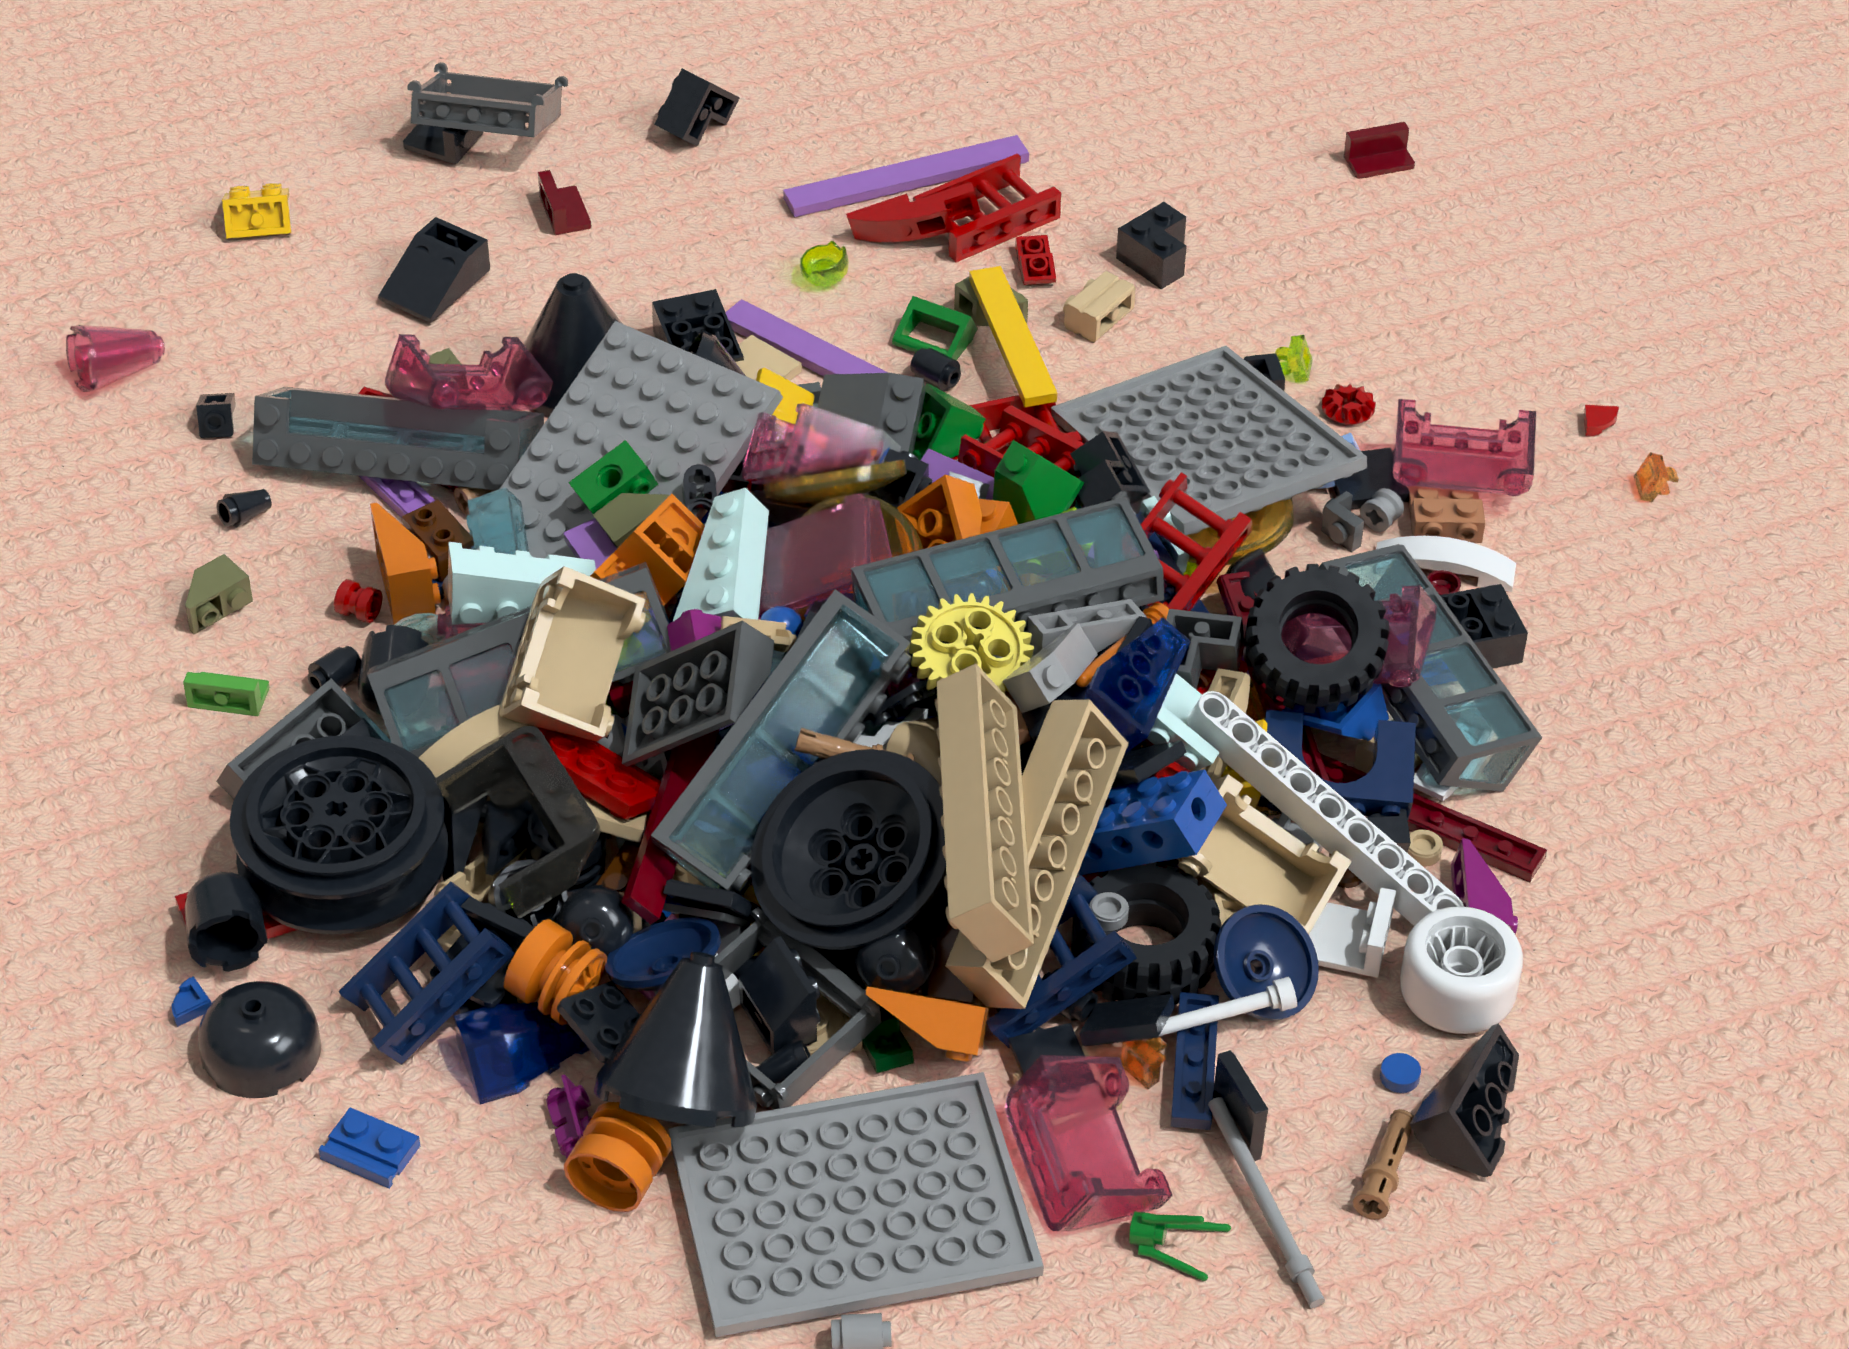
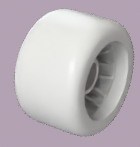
M1448 907L1431 912L1412 928L1406 940L1400 974V987L1403 998L1409 1009L1420 1020L1436 1029L1456 1034H1472L1488 1030L1492 1025L1500 1023L1513 1008L1523 968L1522 948L1511 928L1488 912L1470 907Z

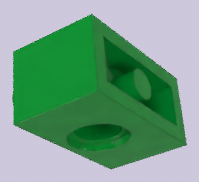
M626 440L568 482L592 515L621 493L649 494L652 489L659 485L648 467Z

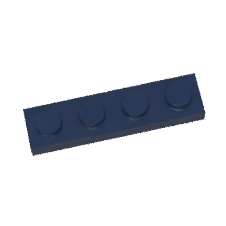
M1180 992L1178 1015L1219 1004V996ZM1218 1021L1177 1031L1171 1127L1211 1130L1212 1112L1208 1104L1213 1100Z

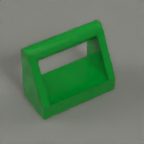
M912 296L893 336L892 344L915 353L921 348H932L957 360L972 342L978 328L969 315ZM920 322L956 334L949 350L909 337V335Z

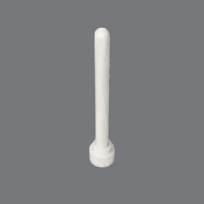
M1289 977L1272 981V985L1267 986L1264 992L1169 1017L1159 1036L1269 1006L1272 1009L1279 1008L1280 1011L1296 1008L1297 999L1293 984ZM1144 1040L1127 1041L1111 1044L1115 1047H1122Z

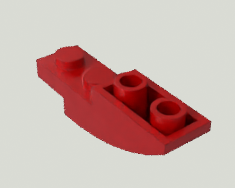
M969 182L912 202L909 201L906 193L847 213L846 215L856 240L904 242L948 233L950 230H953L952 221L981 211L973 185Z

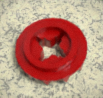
M1350 383L1347 387L1336 384L1334 389H1326L1321 405L1323 412L1330 419L1342 424H1359L1373 416L1376 402L1373 401V393L1365 392L1364 386L1355 388Z

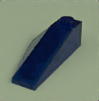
M1164 618L1160 619L1096 669L1086 691L1087 700L1090 699L1129 743L1125 754L1149 736L1190 644V640Z
M538 1002L529 1004H498L494 1008L483 1007L454 1016L457 1046L480 1105L519 1094L530 1087L529 1082L544 1072L550 1075L560 1068L562 1061L575 1053L584 1054L590 1050L569 1024L560 1025L551 1018V1014L544 1015L538 1009Z

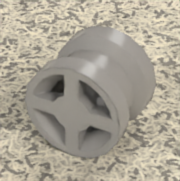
M1382 488L1372 496L1371 500L1366 501L1361 506L1360 515L1369 528L1374 531L1383 532L1392 525L1394 520H1397L1403 514L1404 504L1394 491Z

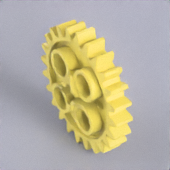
M970 593L968 602H963L959 595L955 594L953 604L951 605L942 598L940 599L938 609L929 605L926 616L920 615L917 627H913L909 653L913 654L911 665L918 667V679L929 677L927 689L930 690L937 687V681L976 663L1005 694V690L1008 691L1003 680L1031 659L1034 646L1030 645L1032 634L1024 632L1026 622L1024 620L1014 622L1015 610L1008 611L1007 613L1002 612L1004 603L1002 601L994 607L990 606L989 596H985L982 602L979 603L976 602L973 593ZM941 641H947V642H949L950 644H945V643H942ZM993 655H997L1003 658H996Z

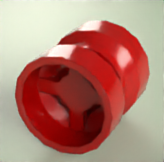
M346 579L336 591L334 610L336 613L345 616L356 615L358 620L372 623L381 610L383 601L382 591L369 586L361 588L358 582Z

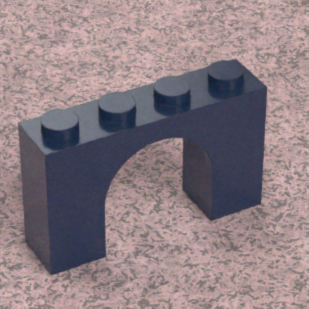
M1266 710L1264 720L1267 722V733L1307 766L1302 754L1304 713ZM1378 720L1374 735L1372 769L1364 777L1349 783H1335L1322 780L1364 816L1380 813L1382 816H1398L1400 809H1406L1407 819H1409L1413 805L1416 723ZM1261 795L1258 806L1268 807L1272 811L1281 812L1265 796Z

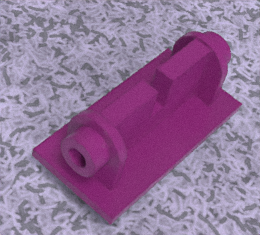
M564 1074L561 1076L564 1087L551 1089L546 1103L552 1124L558 1127L554 1131L560 1153L567 1159L579 1138L583 1136V1132L592 1117L589 1116L587 1110L591 1106V1101L582 1085L575 1086Z

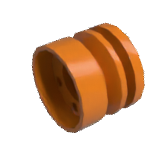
M547 919L539 923L517 949L508 966L503 987L527 1004L533 1003L539 998V1011L544 1015L551 1014V1018L555 1022L564 1025L568 1023L558 1012L557 1005L563 998L598 986L605 970L607 956L597 948L591 949L589 943L584 940L578 941L572 946L573 935L571 932L552 920Z
M607 1102L599 1105L585 1128L583 1136L579 1138L564 1163V1171L572 1187L587 1200L612 1211L628 1212L638 1207L653 1182V1177L656 1176L672 1149L671 1138L665 1128L655 1118L619 1108L620 1102Z

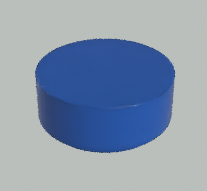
M1391 1054L1382 1062L1380 1080L1387 1089L1393 1092H1410L1419 1084L1421 1066L1414 1057L1408 1054Z

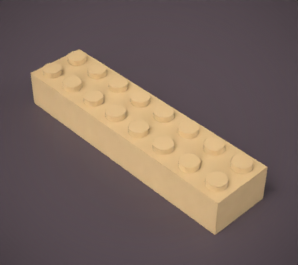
M975 663L937 681L935 707L938 712L939 727L936 729V733L940 742L938 765L942 778L939 792L943 800L941 824L945 835V845L942 851L946 860L947 875L944 877V884L948 893L947 919L954 929H959L969 939L975 950H980L993 963L1033 946L1034 938L1017 707Z
M1090 699L1052 701L1022 775L1034 945L992 963L980 950H975L969 939L959 931L945 965L987 1007L1025 1009L1129 744Z

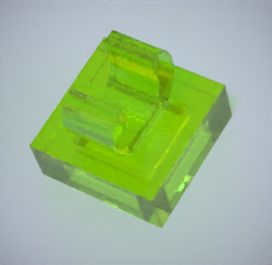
M1304 335L1291 336L1289 348L1279 347L1275 353H1277L1279 361H1287L1280 362L1284 375L1292 373L1295 383L1309 381L1313 359Z

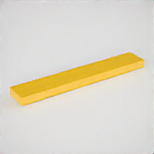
M996 266L969 271L971 286L1024 407L1057 402V390L1002 267Z

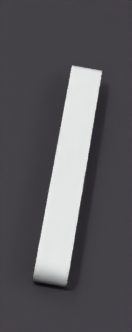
M1209 691L1200 697L1187 717V726L1218 750V757L1330 854L1337 850L1351 860L1348 869L1379 895L1381 888L1396 890L1393 908L1412 925L1415 926L1424 916L1436 910L1448 907H1464L1463 902L1452 891L1226 696L1219 692Z

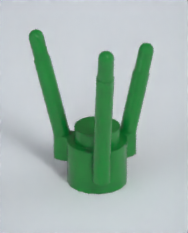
M1138 1211L1134 1212L1130 1226L1129 1243L1139 1246L1138 1255L1152 1257L1201 1281L1208 1279L1206 1273L1155 1249V1246L1164 1245L1167 1229L1229 1232L1231 1230L1229 1224L1204 1222L1202 1216L1156 1215Z

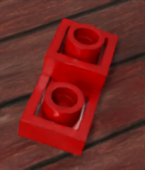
M1048 235L1016 237L1015 248L1023 284L1056 283L1053 253H1050Z

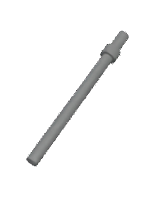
M1214 1098L1209 1102L1208 1106L1287 1261L1285 1268L1292 1282L1298 1283L1310 1308L1319 1307L1325 1302V1299L1313 1277L1315 1270L1308 1256L1301 1254L1223 1098Z

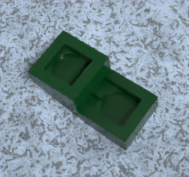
M880 1006L882 1023L862 1040L863 1048L876 1073L914 1063L913 1050L900 1031L899 1019Z

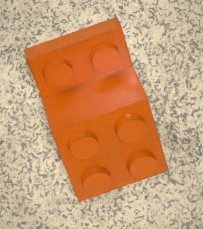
M671 494L590 577L599 580L646 562L664 606L686 584L705 525ZM639 591L634 593V595L646 599L642 610L646 614L643 628L655 615L646 592Z

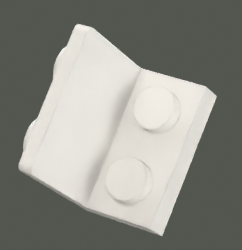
M1381 888L1377 903L1370 901L1368 911L1327 903L1309 933L1317 953L1318 965L1378 978L1391 924L1396 890Z

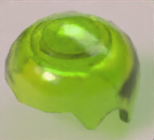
M830 241L827 245H816L809 248L800 258L802 276L806 281L815 286L830 287L835 285L848 272L849 259L845 246L840 248L834 241Z

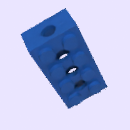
M1206 770L1181 771L1173 776L1151 777L1140 783L1111 787L1077 876L1197 855L1227 806Z

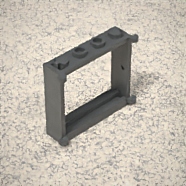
M439 62L434 67V72H440L423 85L417 80H413L408 84L407 90L413 91L411 123L535 137L561 116L562 86H568V79L565 76H559L555 80V84L452 73L448 72V67L445 63Z
M756 907L750 913L756 921L715 957L714 962L722 966L725 980L763 946L766 948L774 938L781 936L789 949L794 948L797 951L802 962L803 971L807 977L812 976L815 979L820 994L850 1018L841 1029L781 1084L773 1083L746 1060L756 1101L762 1107L766 1106L768 1108L770 1106L772 1109L791 1107L881 1024L880 1005L868 997L866 991L813 947L795 941L784 934L760 908Z

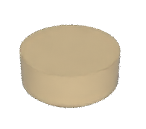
M1415 830L1410 833L1411 844L1407 853L1422 866L1436 864L1442 854L1443 842L1441 838L1429 830Z

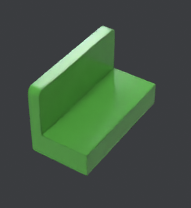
M187 672L183 681L188 708L259 716L270 688L268 680L208 672Z

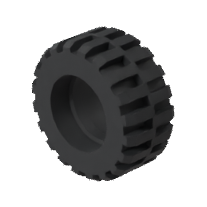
M1307 564L1306 571L1299 572L1298 567L1287 569L1284 579L1276 575L1268 581L1266 590L1262 589L1258 592L1254 599V605L1249 611L1244 640L1247 666L1253 667L1252 677L1257 685L1265 683V694L1273 700L1277 696L1284 699L1283 706L1292 710L1295 704L1305 706V713H1315L1316 707H1324L1326 713L1337 711L1340 702H1343L1344 706L1348 707L1357 702L1359 693L1366 695L1372 688L1374 679H1378L1383 668L1390 633L1389 621L1384 619L1386 609L1382 601H1374L1376 592L1369 584L1363 587L1358 584L1359 576L1352 572H1349L1347 576L1339 573L1340 567L1329 565L1328 570H1319L1318 564ZM1311 613L1326 615L1338 621L1346 629L1351 638V648L1344 657L1335 662L1327 664L1308 663L1295 657L1286 648L1281 638L1282 629L1286 623L1300 615Z
M1157 862L1146 865L1104 871L1102 878L1096 876L1089 882L1098 894L1105 892L1116 893L1124 897L1128 902L1129 913L1127 923L1122 928L1115 930L1116 932L1131 926L1145 925L1160 928L1175 937V939L1158 945H1141L1122 938L1131 947L1137 959L1093 989L1094 992L1100 990L1102 997L1110 1002L1172 994L1174 1005L1179 1004L1180 992L1197 994L1198 988L1201 989L1207 985L1211 979V973L1215 971L1214 945L1221 928L1220 910L1217 903L1212 899V894L1203 884L1198 886V880L1189 873L1183 875L1179 873L1178 868L1167 865L1166 868L1159 867ZM1075 914L1072 925L1071 952L1076 958L1092 947L1093 942ZM1105 931L1106 935H1109L1111 932H1113Z

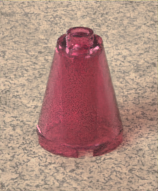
M76 325L70 327V330L74 331L73 334H69L66 337L68 366L70 372L77 371L80 380L74 382L82 392L94 391L160 362L161 356L165 353L162 337L157 336L153 330Z

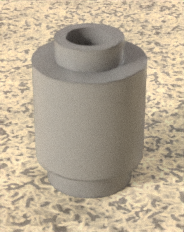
M882 1313L841 1315V1319L831 1320L832 1349H883V1347H892L891 1321H882Z

